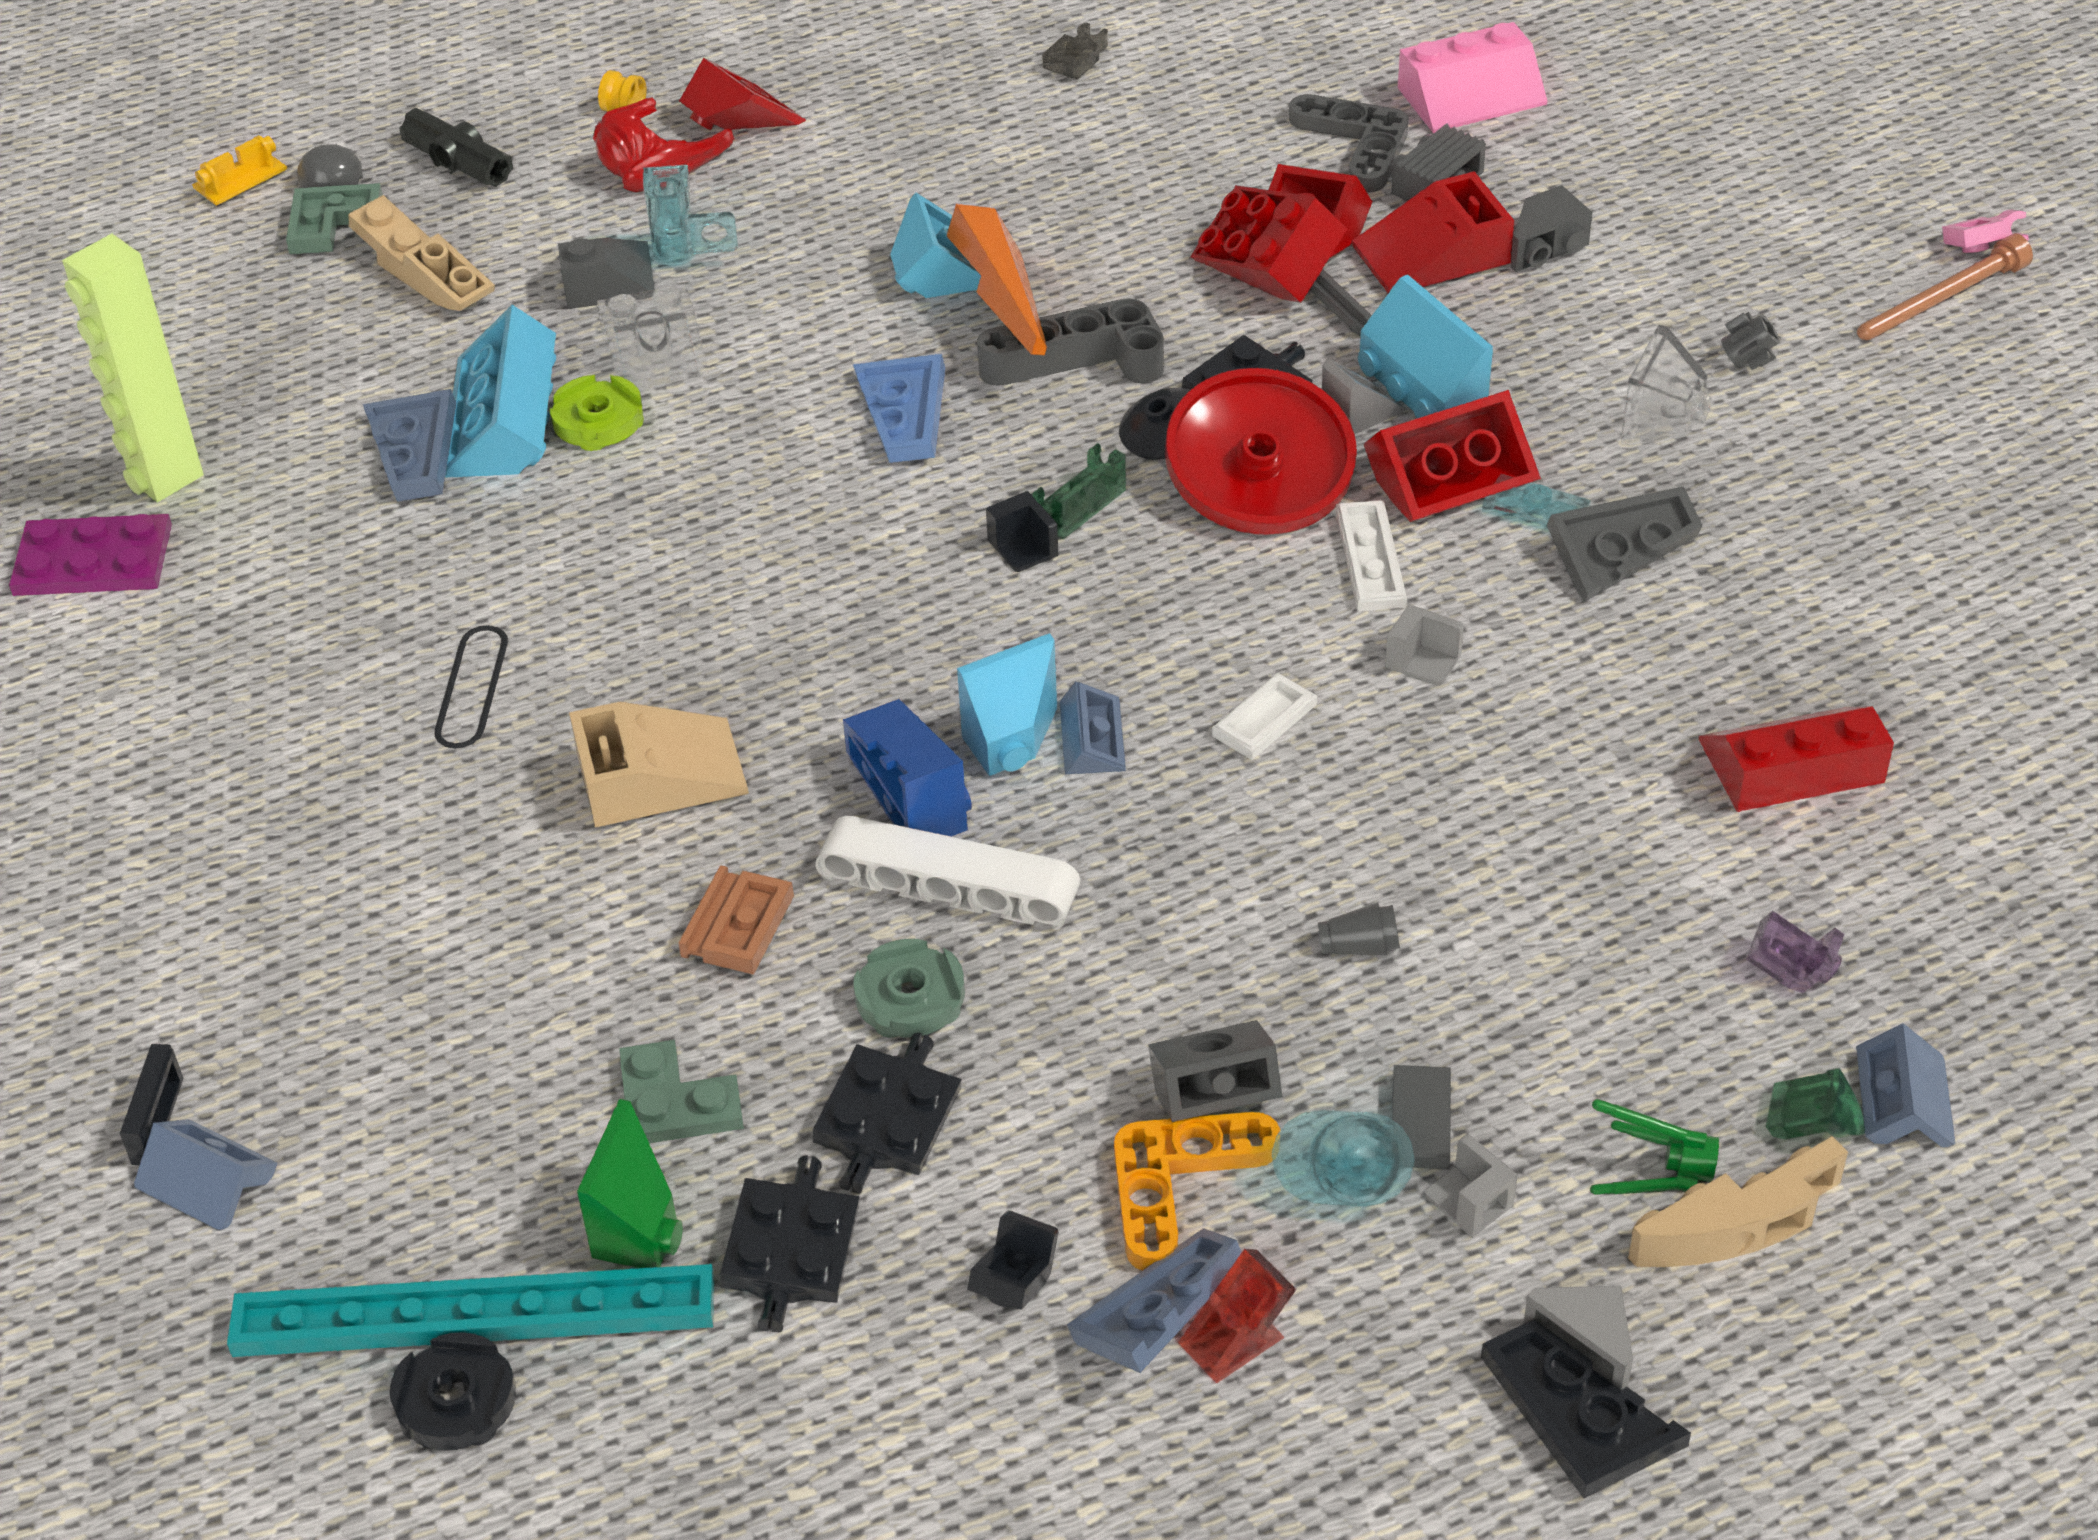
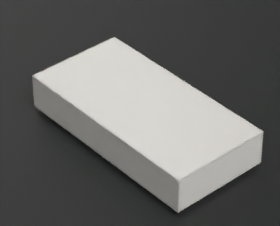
M1277 673L1213 726L1212 736L1250 760H1253L1317 705V695Z

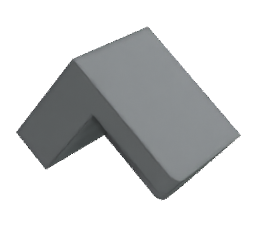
M1408 604L1387 635L1385 667L1436 686L1442 685L1461 657L1464 632L1463 623Z
M1466 1134L1458 1140L1455 1167L1426 1188L1424 1196L1473 1238L1514 1206L1518 1174L1471 1135Z

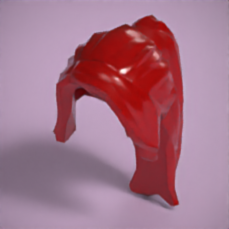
M650 97L628 106L608 111L595 126L593 140L596 143L595 148L600 161L611 173L622 178L623 188L632 192H643L673 182L718 157L732 146L735 139L732 130L726 128L712 137L695 142L673 139L666 141L647 128L641 118L657 111L655 107L656 100Z

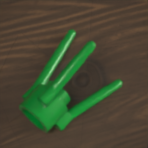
M1595 1099L1592 1102V1107L1596 1111L1619 1119L1611 1122L1612 1129L1667 1146L1665 1169L1676 1171V1177L1594 1184L1590 1187L1592 1194H1630L1671 1190L1686 1192L1689 1188L1696 1185L1698 1181L1706 1183L1713 1181L1719 1153V1137L1708 1136L1704 1132L1687 1130L1600 1099Z

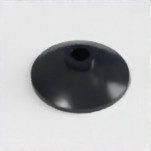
M1166 388L1152 392L1134 403L1123 416L1119 426V436L1122 444L1130 452L1147 460L1165 459V443L1170 418L1178 403L1190 389Z

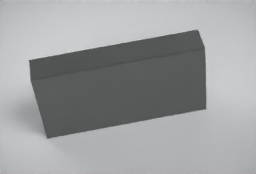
M1394 1065L1391 1166L1449 1169L1451 1144V1068Z

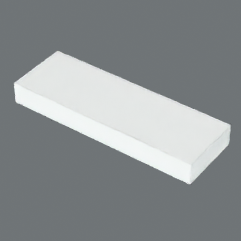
M1384 500L1336 504V517L1357 611L1406 608L1407 596Z

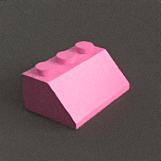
M1514 22L1499 23L1490 28L1473 32H1462L1453 37L1432 42L1425 41L1415 46L1400 49L1398 89L1433 133L1447 123L1450 128L1454 126L1459 127L1547 105V97L1533 45Z

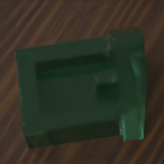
M1840 1068L1830 1069L1822 1074L1774 1083L1766 1128L1773 1137L1786 1140L1828 1132L1837 1138L1865 1134L1864 1118L1858 1100Z

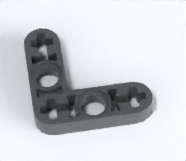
M1312 94L1299 95L1293 98L1289 104V121L1296 128L1360 139L1349 164V175L1357 176L1368 193L1384 188L1390 177L1392 164L1399 156L1408 136L1409 117L1405 112L1396 108ZM1342 119H1354V120H1356V121L1347 122V121H1341V120H1342ZM1381 149L1387 152L1377 153L1372 152L1371 150ZM1368 166L1374 168V171L1370 172L1369 175L1366 174Z

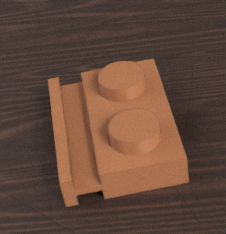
M720 865L679 941L681 957L688 959L692 954L703 957L704 963L754 975L794 897L792 882L743 870L740 875L729 873L728 867Z

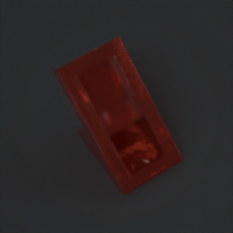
M1244 1249L1178 1343L1216 1383H1219L1285 1338L1272 1323L1297 1289L1258 1250Z

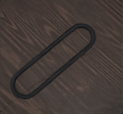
M490 625L478 626L470 629L460 640L435 726L434 737L444 747L454 749L467 747L479 740L484 732L508 645V636L500 628ZM493 631L500 636L501 645L477 732L470 740L465 742H448L442 737V727L466 642L474 633Z

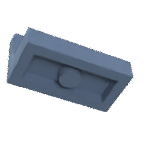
M1904 1023L1857 1045L1856 1051L1865 1136L1874 1144H1888L1919 1129L1940 1147L1954 1145L1955 1135L1943 1055Z
M190 1119L153 1123L134 1186L136 1189L217 1230H223L232 1223L243 1188L266 1185L274 1176L277 1162Z

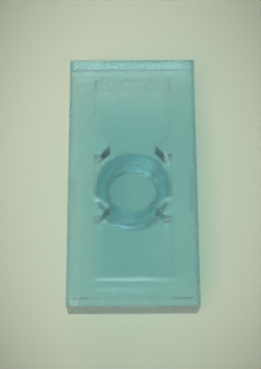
M1500 474L1494 484L1514 477ZM1530 482L1486 496L1483 501L1482 512L1549 532L1547 523L1551 514L1589 507L1591 500Z

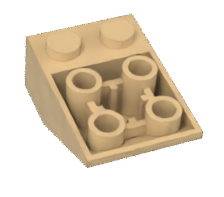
M621 701L569 712L577 757L595 827L749 794L730 726L725 717Z

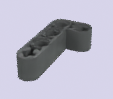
M1120 299L1039 317L1047 345L1045 355L1030 354L1006 325L985 330L977 339L979 375L984 382L990 385H1008L1113 360L1117 361L1126 378L1136 383H1151L1158 380L1164 372L1163 333L1147 305L1137 299Z

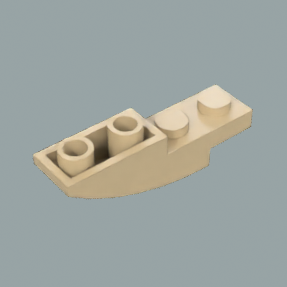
M384 195L348 214L349 227L377 252V264L436 305L450 310L461 311L495 291V285L439 233L429 237Z
M1831 1136L1813 1148L1804 1146L1798 1149L1784 1165L1768 1174L1760 1172L1752 1176L1742 1188L1726 1173L1706 1185L1698 1183L1689 1188L1679 1201L1662 1211L1651 1210L1636 1222L1632 1229L1628 1259L1636 1267L1699 1265L1735 1258L1784 1241L1812 1226L1819 1196L1841 1183L1848 1151Z

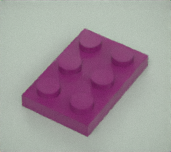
M169 514L92 516L88 518L26 521L9 583L12 595L158 589L172 527Z

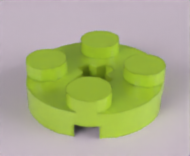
M595 375L573 379L561 386L553 396L554 405L552 409L550 408L553 430L565 442L580 446L587 451H597L605 446L621 442L635 433L644 423L639 389L631 381L614 375H610L611 382H596Z

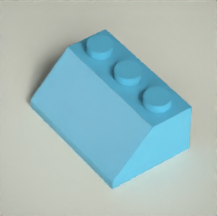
M1407 274L1399 278L1361 329L1358 363L1366 376H1374L1378 379L1395 401L1401 400L1414 411L1416 418H1420L1489 396L1493 346Z

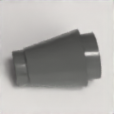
M1379 902L1328 919L1329 921L1318 922L1323 955L1334 953L1387 956V950L1400 948L1393 905L1379 907Z

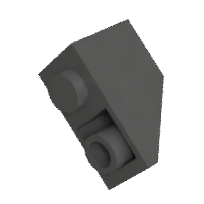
M1563 185L1525 198L1513 237L1511 268L1518 272L1531 266L1539 267L1549 259L1568 252L1576 253L1584 246L1589 245L1593 212Z

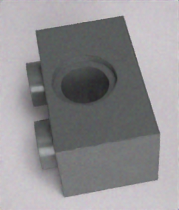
M1257 1020L1148 1044L1155 1092L1172 1122L1283 1097L1276 1045Z

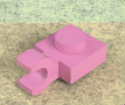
M2010 209L1995 217H1979L1942 226L1944 243L1962 247L1963 253L1985 251L1990 248L1989 242L2001 240L2011 235L2012 223L2017 219L2025 218L2026 212ZM2017 233L2025 237L2027 241L2029 240L2027 234Z

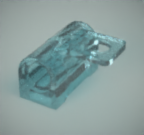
M688 165L646 167L643 169V189L654 259L659 264L679 266L690 262L695 257V254L732 252L737 250L738 239L733 213L692 214ZM718 224L726 229L727 235L720 241H709L703 237L701 232L708 225Z

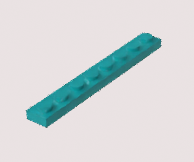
M712 1264L234 1293L227 1346L232 1357L431 1345V1339L449 1333H471L483 1336L490 1341L713 1328L715 1277Z

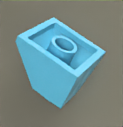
M915 193L910 198L890 253L896 272V281L905 291L911 294L917 292L925 298L977 290L981 275L947 238L952 215L918 193Z
M1050 633L957 668L962 738L989 776L1004 770L1016 771L1022 768L1029 760L1035 759L1057 710L1055 639Z

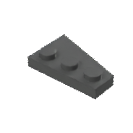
M1684 486L1551 514L1547 523L1548 530L1574 587L1584 602L1698 536L1703 526Z

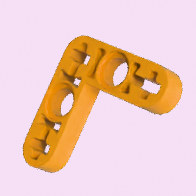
M1244 1112L1197 1116L1172 1122L1171 1119L1137 1121L1120 1128L1114 1139V1160L1125 1253L1128 1261L1135 1268L1143 1271L1154 1262L1169 1256L1178 1246V1228L1171 1174L1255 1168L1268 1165L1276 1159L1280 1152L1281 1130L1278 1123L1271 1116L1264 1113ZM1258 1133L1260 1140H1262V1145L1251 1146L1250 1140L1247 1139V1134ZM1223 1134H1229V1144H1231V1149L1223 1150ZM1196 1137L1208 1140L1213 1147L1207 1153L1197 1155L1186 1152L1182 1148V1144L1188 1139ZM1133 1143H1144L1147 1150V1168L1137 1169ZM1140 1189H1152L1157 1191L1162 1198L1155 1205L1147 1207L1135 1204L1130 1199V1196ZM1155 1223L1156 1240L1159 1244V1250H1147V1246L1144 1243V1224Z

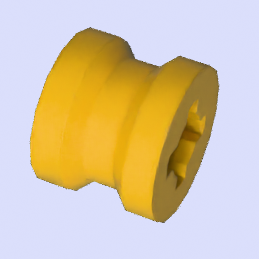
M608 70L603 75L598 89V103L601 110L608 112L645 99L647 93L646 82L643 77L638 75L623 77L619 71Z

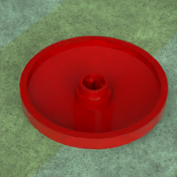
M1246 368L1227 371L1199 383L1176 406L1169 421L1165 443V460L1169 476L1179 494L1193 509L1207 519L1226 528L1244 533L1264 535L1282 534L1305 528L1333 511L1336 504L1341 502L1348 491L1357 456L1356 439L1351 423L1342 408L1330 395L1301 377L1266 368Z

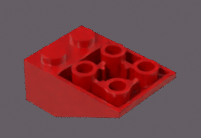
M1473 171L1433 182L1352 240V246L1386 292L1389 293L1399 278L1407 274L1422 287L1510 264L1514 219L1476 172Z
M1235 185L1234 189L1223 199L1221 209L1211 225L1199 237L1198 245L1190 258L1275 297L1301 303L1348 229L1315 197Z

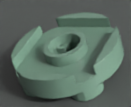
M895 940L875 948L867 956L868 963L861 969L860 973L857 969L853 982L857 1010L863 1020L874 1027L876 1032L883 1037L894 1038L899 1036L911 1038L914 1033L918 1032L922 1033V1036L928 1035L954 1022L960 1015V1008L965 998L964 973L956 956L943 948L942 954L937 950L928 948L927 941ZM911 982L914 988H921L913 993L901 992L902 984Z

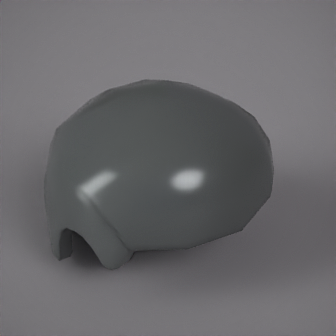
M337 144L319 145L306 152L299 161L297 171L299 188L358 185L359 179L363 178L362 163L351 149Z

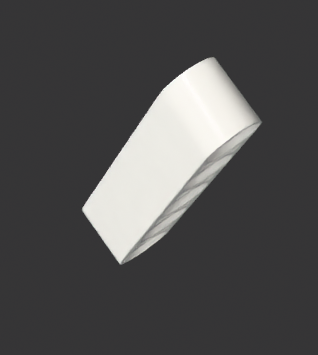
M855 816L839 817L834 822L815 864L817 872L825 880L830 881L834 877L850 881L848 885L879 892L882 888L899 891V896L930 903L932 899L949 902V907L981 914L983 910L1001 914L1000 918L1031 925L1034 924V921L1053 925L1052 929L1058 930L1064 925L1081 882L1079 873L1074 867L1058 859Z

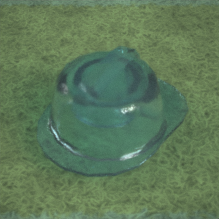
M1329 1110L1304 1112L1285 1124L1276 1136L1272 1151L1274 1173L1284 1189L1300 1200L1326 1205L1366 1207L1384 1204L1403 1190L1411 1178L1415 1161L1412 1142L1404 1129L1389 1117L1370 1112Z

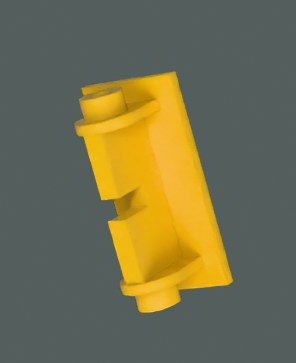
M257 135L235 148L237 162L234 163L233 156L226 152L208 162L200 164V170L195 172L198 182L192 184V186L217 206L287 170V166L272 156V152L276 151L273 139L268 135L265 137Z

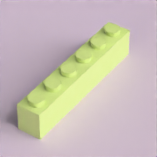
M111 233L62 260L68 281L65 282V289L79 313L80 320L77 321V328L82 338L88 344L92 359L89 360V366L95 378L100 382L104 394L100 399L101 405L113 423L115 433L112 434V440L118 452L123 456L126 469L123 471L124 479L134 493L140 495L144 492L158 503L204 474L141 254Z

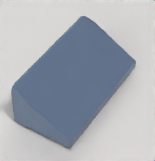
M1075 681L1060 700L1065 775L1126 771L1119 697Z

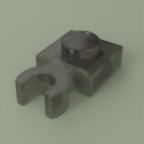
M1085 22L1077 28L1076 37L1064 34L1042 54L1043 68L1078 80L1099 61V52L1107 48L1108 29L1104 28L1098 34L1091 35L1090 23Z

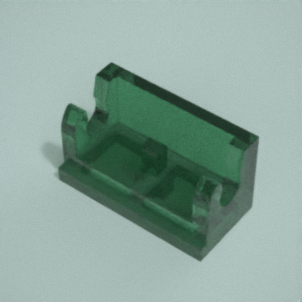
M1096 443L1087 452V467L1045 500V493L1042 487H1039L1031 494L1055 520L1058 537L1064 540L1126 491V456L1124 453L1115 449L1109 454L1108 461L1104 463L1100 456L1102 452L1099 443Z

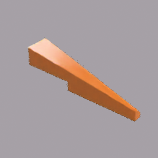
M956 204L947 232V238L981 275L976 292L1030 354L1045 355L1047 345L1023 257L995 208Z

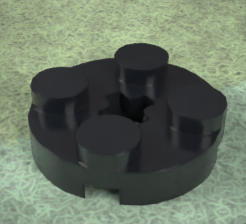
M471 1333L444 1334L431 1339L432 1347L421 1351L416 1357H414L412 1351L402 1359L391 1380L390 1400L403 1434L421 1446L449 1451L464 1449L471 1445H482L494 1437L497 1429L505 1423L514 1407L516 1382L508 1359L506 1360L498 1352L497 1346L483 1336ZM461 1382L463 1384L465 1393L457 1399L445 1400L443 1396L438 1395L440 1391H450L453 1383Z

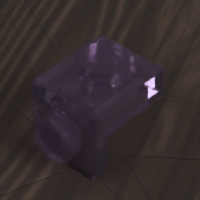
M1772 910L1760 920L1746 960L1787 988L1804 993L1818 981L1825 984L1835 975L1842 962V956L1838 952L1845 934L1837 928H1833L1817 941Z

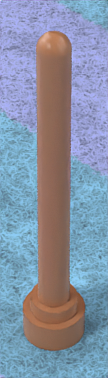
M2017 233L1996 242L1994 249L1987 258L1861 324L1857 329L1858 337L1862 340H1871L1998 271L2006 273L2011 270L2015 273L2027 267L2033 259V252L2029 242L2025 237Z

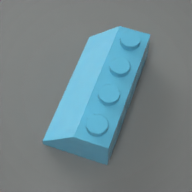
M511 305L458 357L453 388L456 409L445 478L516 475L528 465L534 466L537 464L545 452V426L550 417L549 412H547L548 400L553 389L551 374L552 367L556 361V354L554 353L556 333L514 305Z

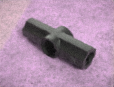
M414 108L405 114V120L399 128L402 140L429 154L435 166L439 167L442 165L451 170L450 174L459 170L486 185L494 187L508 180V176L513 170L512 157L483 142L480 133L469 122L463 121L453 126L418 108Z

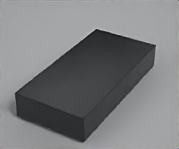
M151 1044L120 1131V1136L131 1165H140L153 1123L170 1120L184 1079L174 1050L169 1044Z

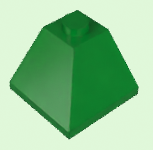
M619 1099L577 1190L591 1257L635 1268L661 1267L666 1254L674 1255L677 1252L682 1239L683 1223L676 1217L671 1190L631 1101Z

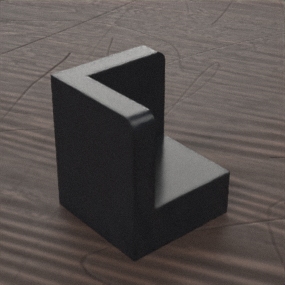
M1028 491L986 508L987 540L1015 572L1024 571L1058 556L1057 524Z

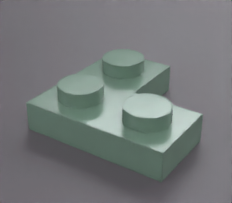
M380 183L294 188L286 237L289 254L333 252L337 225H349V213L382 196Z
M675 1040L619 1048L624 1099L631 1101L649 1143L744 1129L736 1074L681 1083Z

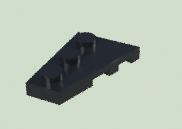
M1535 1319L1482 1343L1481 1359L1583 1498L1689 1446L1691 1432L1674 1420L1669 1424L1644 1407V1398L1627 1386L1621 1390L1593 1370V1361Z

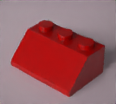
M1509 390L1382 429L1363 444L1377 483L1409 522L1541 479Z
M1873 706L1832 709L1699 735L1698 738L1737 812L1885 783L1894 746L1893 739Z

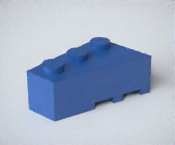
M900 699L843 719L846 752L893 825L950 837L968 830L967 811L972 809V803L968 790L965 787L963 761Z

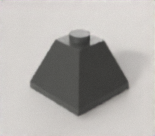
M581 238L571 242L558 243L561 273L568 309L656 298L648 241Z

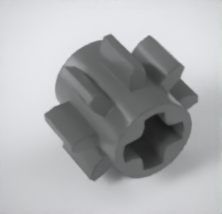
M1743 312L1725 324L1730 334L1722 338L1721 343L1727 356L1736 367L1740 368L1748 363L1751 370H1754L1776 358L1771 348L1778 345L1780 339L1766 316L1760 314L1753 319L1749 312L1746 314Z

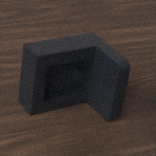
M1010 1210L1006 1211L1000 1217L995 1245L971 1268L967 1290L987 1297L996 1305L1022 1310L1045 1285L1051 1274L1059 1233L1058 1229Z

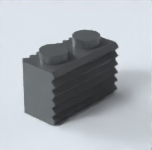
M1448 123L1432 135H1424L1417 147L1407 155L1400 154L1394 160L1390 171L1392 178L1391 194L1408 201L1435 181L1473 171L1480 176L1484 172L1485 141L1483 139L1478 140L1476 136L1471 137L1469 132L1464 134L1462 129L1457 131L1455 126L1450 128Z

